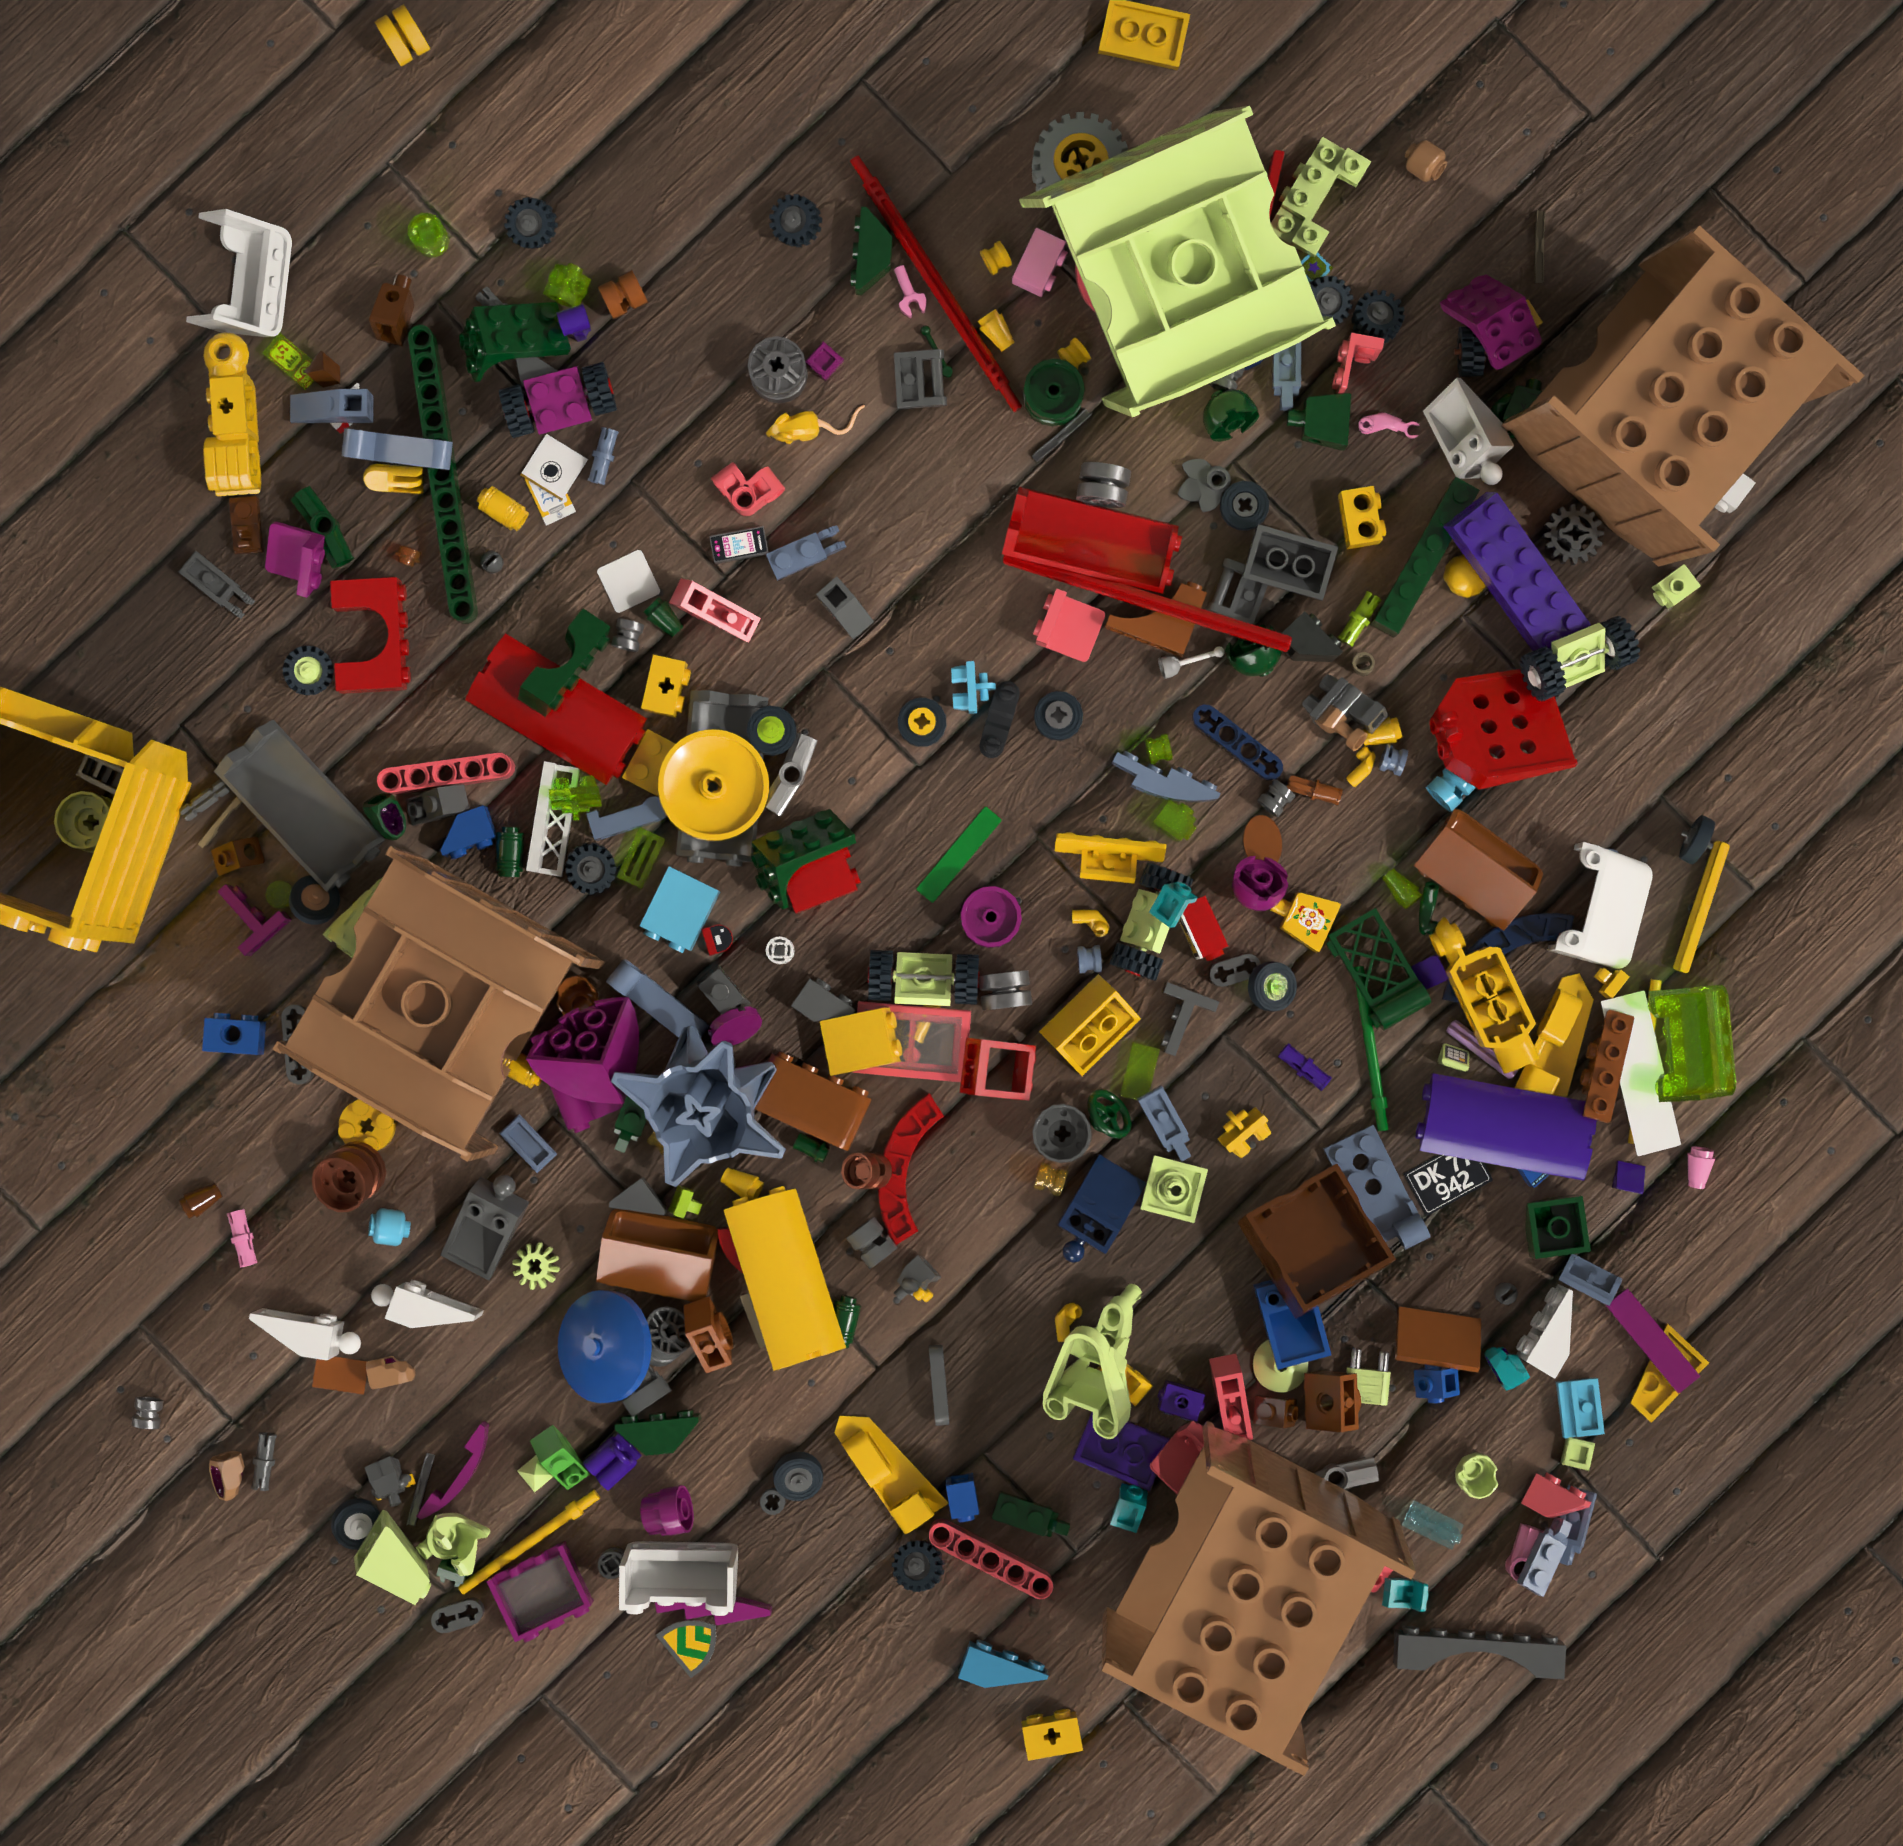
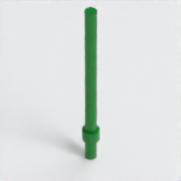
M1364 966L1354 967L1356 972L1365 974ZM1359 976L1364 984L1365 977ZM1356 986L1373 1097L1370 1099L1371 1109L1375 1110L1377 1130L1385 1131L1389 1130L1385 1109L1388 1108L1387 1097L1383 1095L1373 1024L1368 1017L1371 1010Z

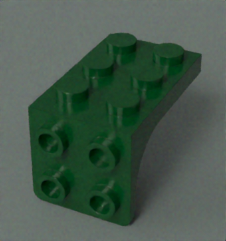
M557 302L473 307L469 318L466 319L465 328L459 336L460 347L462 350H465L467 357L466 368L468 373L472 375L473 381L480 382L484 373L491 366L508 359L568 355L571 347L568 337L563 335L556 312H559Z
M827 809L751 841L753 847L751 859L758 872V875L755 876L757 885L760 890H765L768 893L773 904L777 903L782 910L788 908L786 889L792 875L807 863L855 844V834L831 809Z

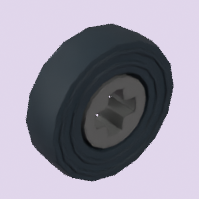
M1251 481L1233 483L1225 490L1220 501L1222 518L1229 526L1237 530L1248 531L1256 528L1258 524L1264 522L1269 512L1267 493L1261 486ZM1250 500L1249 507L1252 510L1241 512L1238 501Z

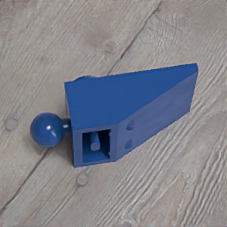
M1272 1280L1253 1285L1277 1369L1331 1356L1319 1306L1295 1319ZM1271 1294L1278 1295L1276 1303L1268 1302V1297Z

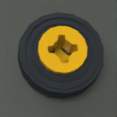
M926 697L915 698L907 702L901 708L897 718L898 730L902 738L909 744L917 747H928L937 743L944 735L947 726L946 715L942 707L936 701Z

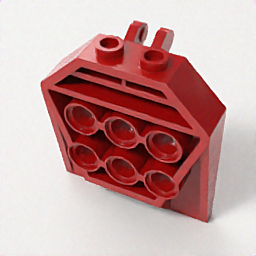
M1520 669L1456 678L1430 719V730L1436 736L1438 756L1440 759H1443L1445 768L1478 789L1576 767L1578 764L1577 759L1574 757L1555 696L1545 701L1536 700V697L1531 695V690L1528 691L1526 687L1528 684L1523 681L1524 674L1521 673ZM1521 748L1524 749V750H1526V751L1528 752V754H1527V753H1524V752L1521 750ZM1490 753L1494 754L1497 758L1492 757Z

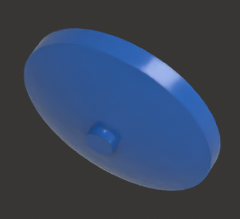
M598 1290L581 1296L565 1314L558 1336L559 1362L568 1384L578 1395L595 1403H611L623 1400L640 1386L648 1371L652 1352L650 1329L642 1310L631 1298L617 1291Z

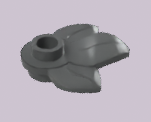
M1191 459L1184 462L1182 467L1189 478L1181 485L1178 496L1186 501H1199L1202 512L1215 509L1221 501V494L1230 485L1231 478L1229 472L1221 466L1212 467L1204 459ZM1214 476H1219L1222 483L1214 485L1211 479Z

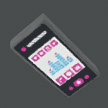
M764 526L709 536L715 564L762 556L769 553Z

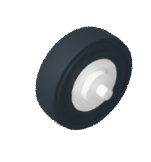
M355 1498L342 1503L334 1512L331 1520V1529L335 1539L345 1548L358 1550L380 1515V1512L372 1502L366 1499Z

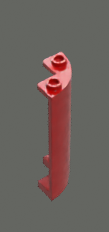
M1019 487L1002 554L1163 594L1165 585L1171 586L1174 570L1170 569L1173 551H1179L1182 536L1178 535L1179 526Z
M505 633L487 657L488 662L483 670L479 671L465 700L605 785L613 777L618 778L626 766L623 763V759L627 751L634 743L638 745L646 733L643 727L647 718L581 678L572 691L567 689L563 694L564 700L556 711L551 710L544 717L518 699L520 686L535 667L552 669L560 666Z

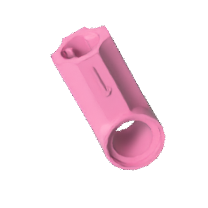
M1520 1523L1511 1555L1505 1563L1506 1571L1514 1580L1517 1581L1520 1574H1515L1514 1572L1515 1565L1520 1561H1527L1539 1533H1543V1530Z

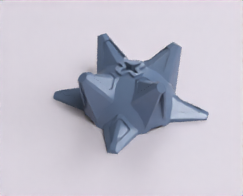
M692 1026L684 1027L664 1072L659 1076L615 1072L611 1082L644 1109L645 1118L653 1128L657 1140L664 1146L665 1183L678 1186L701 1163L711 1164L718 1160L729 1157L733 1158L739 1153L782 1159L786 1149L754 1119V1108L777 1071L775 1065L769 1061L734 1069L733 1046L727 1041H721L708 1053L697 1030Z

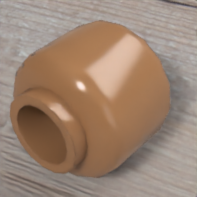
M1428 140L1421 141L1418 144L1413 143L1405 154V158H1407L1406 169L1423 182H1428L1432 179L1435 181L1441 176L1447 166L1445 152Z

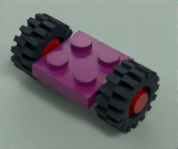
M604 362L582 367L586 387H583L577 366L523 380L529 402L525 397L521 384L500 389V401L512 438L535 432L531 413H533L539 435L592 421L587 398L590 399L595 416L616 411L614 392Z

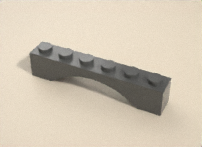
M1403 1626V1630L1395 1629L1393 1664L1397 1669L1426 1670L1436 1662L1452 1655L1465 1652H1488L1514 1660L1528 1669L1536 1678L1564 1679L1566 1645L1561 1640H1558V1636L1541 1635V1639L1531 1638V1635L1525 1633H1514V1637L1503 1636V1633L1496 1631H1487L1486 1635H1475V1631L1460 1629L1458 1633H1447V1629L1430 1628V1632L1419 1631L1420 1628L1415 1626Z

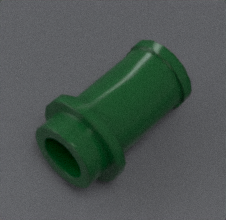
M803 1133L799 1134L793 1146V1149L814 1158L816 1163L818 1161L823 1163L830 1151V1148L826 1146L827 1143L823 1142L821 1144L803 1135Z

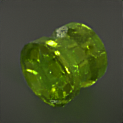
M1167 733L1161 734L1156 739L1151 737L1145 738L1150 764H1156L1158 760L1162 759L1166 761L1173 760Z

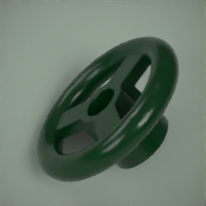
M1097 1089L1093 1091L1087 1101L1090 1115L1089 1120L1093 1128L1112 1138L1119 1139L1127 1136L1131 1129V1117L1125 1104L1119 1097L1108 1090ZM1102 1097L1111 1101L1113 1105L1104 1106L1096 1100ZM1118 1111L1123 1119L1121 1130L1116 1120Z

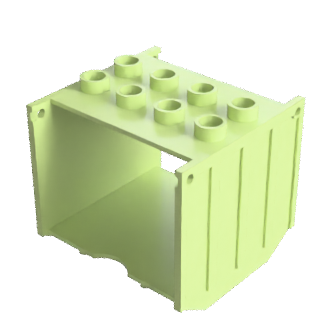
M1250 106L1214 111L1019 199L1022 208H1047L1052 205L1126 387L1101 398L1104 406L1130 417H1135L1143 409L1182 396L1289 348L1322 329L1328 330L1336 326L1333 317L1321 315L1295 247L1279 239L1272 229L1269 209L1274 192L1245 121V118L1253 115Z

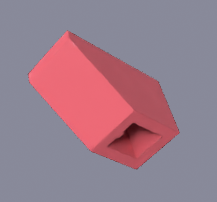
M1546 1472L1545 1476L1536 1473L1521 1504L1552 1519L1589 1508L1592 1502L1584 1499L1586 1493L1573 1486L1569 1490L1560 1485L1561 1479Z

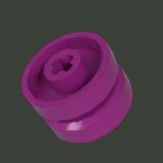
M996 886L982 887L971 893L964 902L961 911V924L966 936L976 945L986 948L1000 947L1010 942L1018 932L1022 921L1021 908L1016 898L1007 890ZM988 912L996 914L997 918L994 922L986 920Z

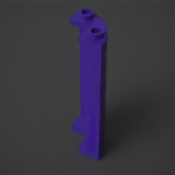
M1434 1073L1430 1083H1425L1422 1100H1426V1114L1423 1123L1418 1122L1415 1135L1416 1139H1420V1151L1584 1181L1593 1149L1590 1146L1592 1135H1595L1597 1122V1120L1583 1116L1585 1101Z

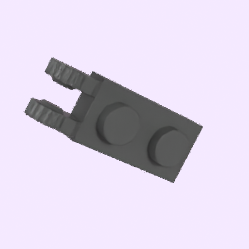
M196 550L178 571L222 607L225 606L240 619L245 614L239 607L229 602L233 594L236 593L241 597V600L251 606L255 602L252 597L239 588L240 585Z

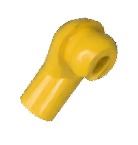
M1366 746L1362 747L1356 754V757L1362 762L1346 777L1353 787H1356L1371 773L1374 765L1375 753L1374 751L1371 752Z

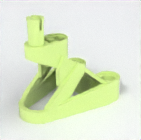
M1128 1284L1120 1296H1114L1108 1302L1101 1313L1097 1327H1076L1065 1339L1043 1393V1409L1051 1418L1063 1420L1075 1406L1092 1411L1093 1428L1099 1436L1105 1439L1115 1438L1128 1422L1131 1404L1125 1375L1127 1365L1125 1356L1132 1331V1306L1142 1296L1140 1295L1142 1291L1137 1285ZM1070 1354L1079 1358L1064 1371ZM1090 1362L1101 1365L1102 1371L1089 1367Z

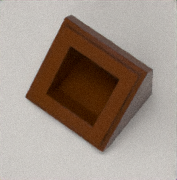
M320 351L304 372L323 388L340 384V366L323 351Z

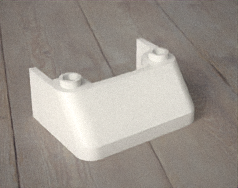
M228 209L199 213V219L221 225L220 239L222 245L227 250L237 253L231 305H217L213 308L211 314L187 316L186 322L218 332L260 337L278 335L283 324L292 239L289 232L282 227Z

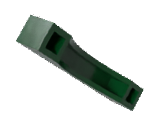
M1455 477L1450 482L1416 547L1370 625L1393 638L1400 633L1452 540L1443 526L1473 503L1480 491L1479 489L1458 477Z

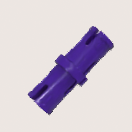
M1289 1043L1278 1055V1058L1297 1071L1296 1075L1299 1077L1303 1076L1320 1091L1332 1079L1331 1076L1327 1075L1313 1063V1059L1310 1057L1306 1058Z

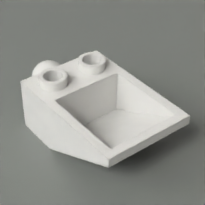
M1456 378L1423 412L1456 477L1459 479L1481 478L1485 484H1497L1501 480L1503 472L1496 463L1514 445L1507 431L1501 426L1503 423L1461 378Z
M411 1280L397 1286L395 1292H393L390 1286L380 1284L371 1293L372 1301L376 1305H389L385 1319L409 1328L474 1321L482 1316L484 1310L427 1290L426 1284L416 1280Z
M262 1308L250 1313L249 1316L252 1322L299 1356L329 1360L339 1354V1349L345 1354H354L361 1346L360 1337L356 1333L346 1332L342 1335L344 1321H338L336 1315L320 1314V1316L314 1317Z

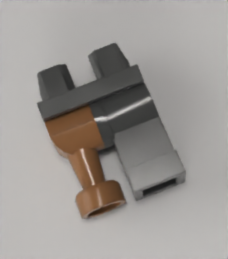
M1329 674L1319 684L1320 689L1327 693L1324 698L1319 700L1311 694L1302 703L1315 725L1319 728L1321 727L1329 734L1336 732L1346 738V746L1353 751L1358 750L1363 745L1368 734L1360 728L1353 730L1345 721L1350 717L1373 734L1388 716L1382 704L1373 701L1355 686L1348 683L1343 677L1338 680Z

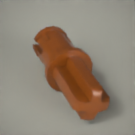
M1291 775L1287 782V788L1294 793L1311 797L1310 800L1312 801L1318 799L1337 806L1343 792L1342 788L1319 783V779L1312 781Z

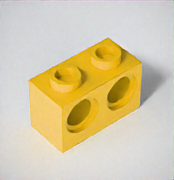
M1374 486L1341 491L1338 494L1346 549L1380 544L1383 540L1382 536H1386L1384 520H1379L1378 509H1381L1379 492L1375 493ZM1358 497L1363 498L1367 502V509H1357L1354 505V499ZM1359 525H1368L1372 530V535L1370 537H1363L1359 533Z

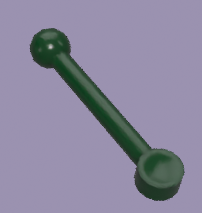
M927 325L922 326L920 333L926 337L932 350L938 349L930 334V327ZM943 359L942 373L944 377L949 378L952 376L953 370L950 366H947Z

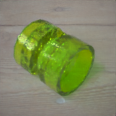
M420 213L409 222L408 236L415 248L423 256L429 258L438 257L447 250L450 243L449 234L440 219L435 215Z

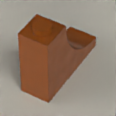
M1187 582L1186 585L1181 583L1172 600L1201 608L1207 593L1202 591L1203 587L1196 583ZM1154 612L1139 618H1121L1109 615L1105 629L1182 657L1195 624Z

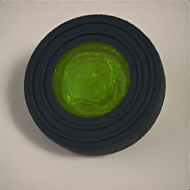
M1280 962L1262 963L1252 971L1249 977V996L1252 1002L1262 1010L1272 1012L1283 1010L1291 1004L1296 995L1297 982L1295 975L1288 966Z

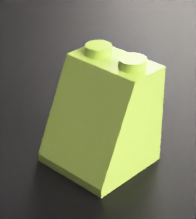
M382 1510L354 1556L356 1575L416 1605L419 1598H425L431 1587L427 1564L389 1513Z

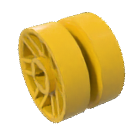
M404 4L392 11L396 23H393L387 15L374 21L401 67L413 60L409 48H412L418 56L430 50L429 45Z

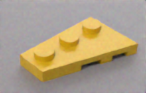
M1668 1323L1663 1330L1664 1333L1699 1374L1709 1362ZM1649 1360L1630 1404L1652 1423L1679 1394Z

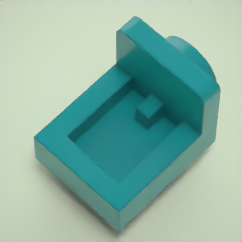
M1385 1578L1382 1606L1387 1608H1411L1419 1612L1426 1611L1428 1584L1413 1578L1412 1580L1409 1578Z

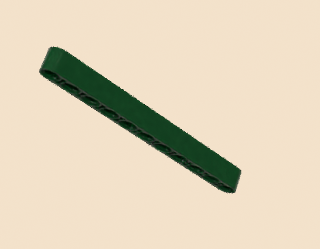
M417 325L410 330L408 341L422 435L425 439L452 442L438 342L427 326ZM423 334L429 335V340L425 345H417L419 336ZM424 362H433L432 370L427 373L421 372V366ZM428 389H437V395L434 399H425V393ZM434 415H440V424L435 427L429 426L430 418ZM452 445L449 477L444 481H438L437 474L442 469L428 468L449 612L459 623L469 624L476 619L478 608ZM446 496H452L453 504L449 508H442V499ZM450 523H456L458 526L456 533L446 535V526ZM453 550H461L462 556L460 560L455 563L450 562V553ZM457 577H465V586L462 589L455 590L453 587L454 580ZM461 604H469V613L464 617H459L457 614L458 607Z

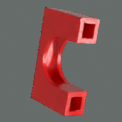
M397 577L330 581L332 609L337 612L374 611L383 617L388 628L387 644L377 657L364 662L334 663L336 691L346 694L407 690V683L411 682L410 667L406 666L405 656H409V641L404 639V628H408L407 612H403V601L407 599L405 584H402V581Z

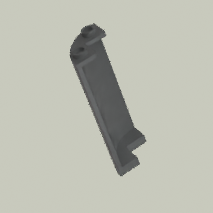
M711 690L691 691L687 736L703 730H723L734 733L749 742L747 736L748 721L758 709L768 706V698L752 694H726ZM757 751V752L760 754V756L762 757V759H763V755H764V754H762L761 752ZM710 782L707 784L710 792L717 790L715 783ZM758 819L743 833L722 841L700 840L678 829L676 855L686 856L687 862L704 863V859L726 860L727 866L742 867L743 862H752L751 853H753L751 841L756 839Z
M274 720L256 728L246 743L226 754L214 770L326 892L335 886L339 889L351 879V873L366 860L371 862L381 852L378 848L385 841L382 835L374 829L368 820Z

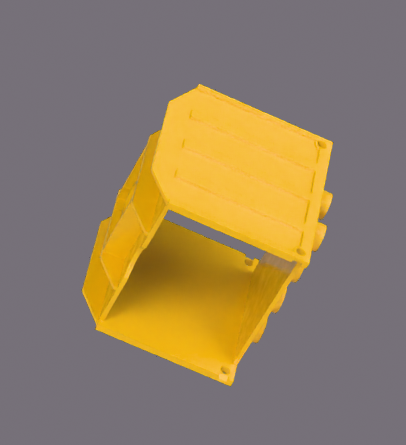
M0 687V724L124 767L71 917L0 892V924L24 932H28L29 929L45 934L48 926L51 928L48 941L78 951L86 949L98 952L102 940L135 943L181 815L179 809L184 806L192 785L191 782H188L187 753L150 740L134 757L131 732Z

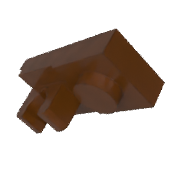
M257 496L229 498L233 550L235 554L263 552L259 498Z

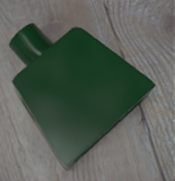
M1351 393L1307 397L1304 401L1303 411L1288 410L1287 426L1302 427V441L1344 451L1348 446Z

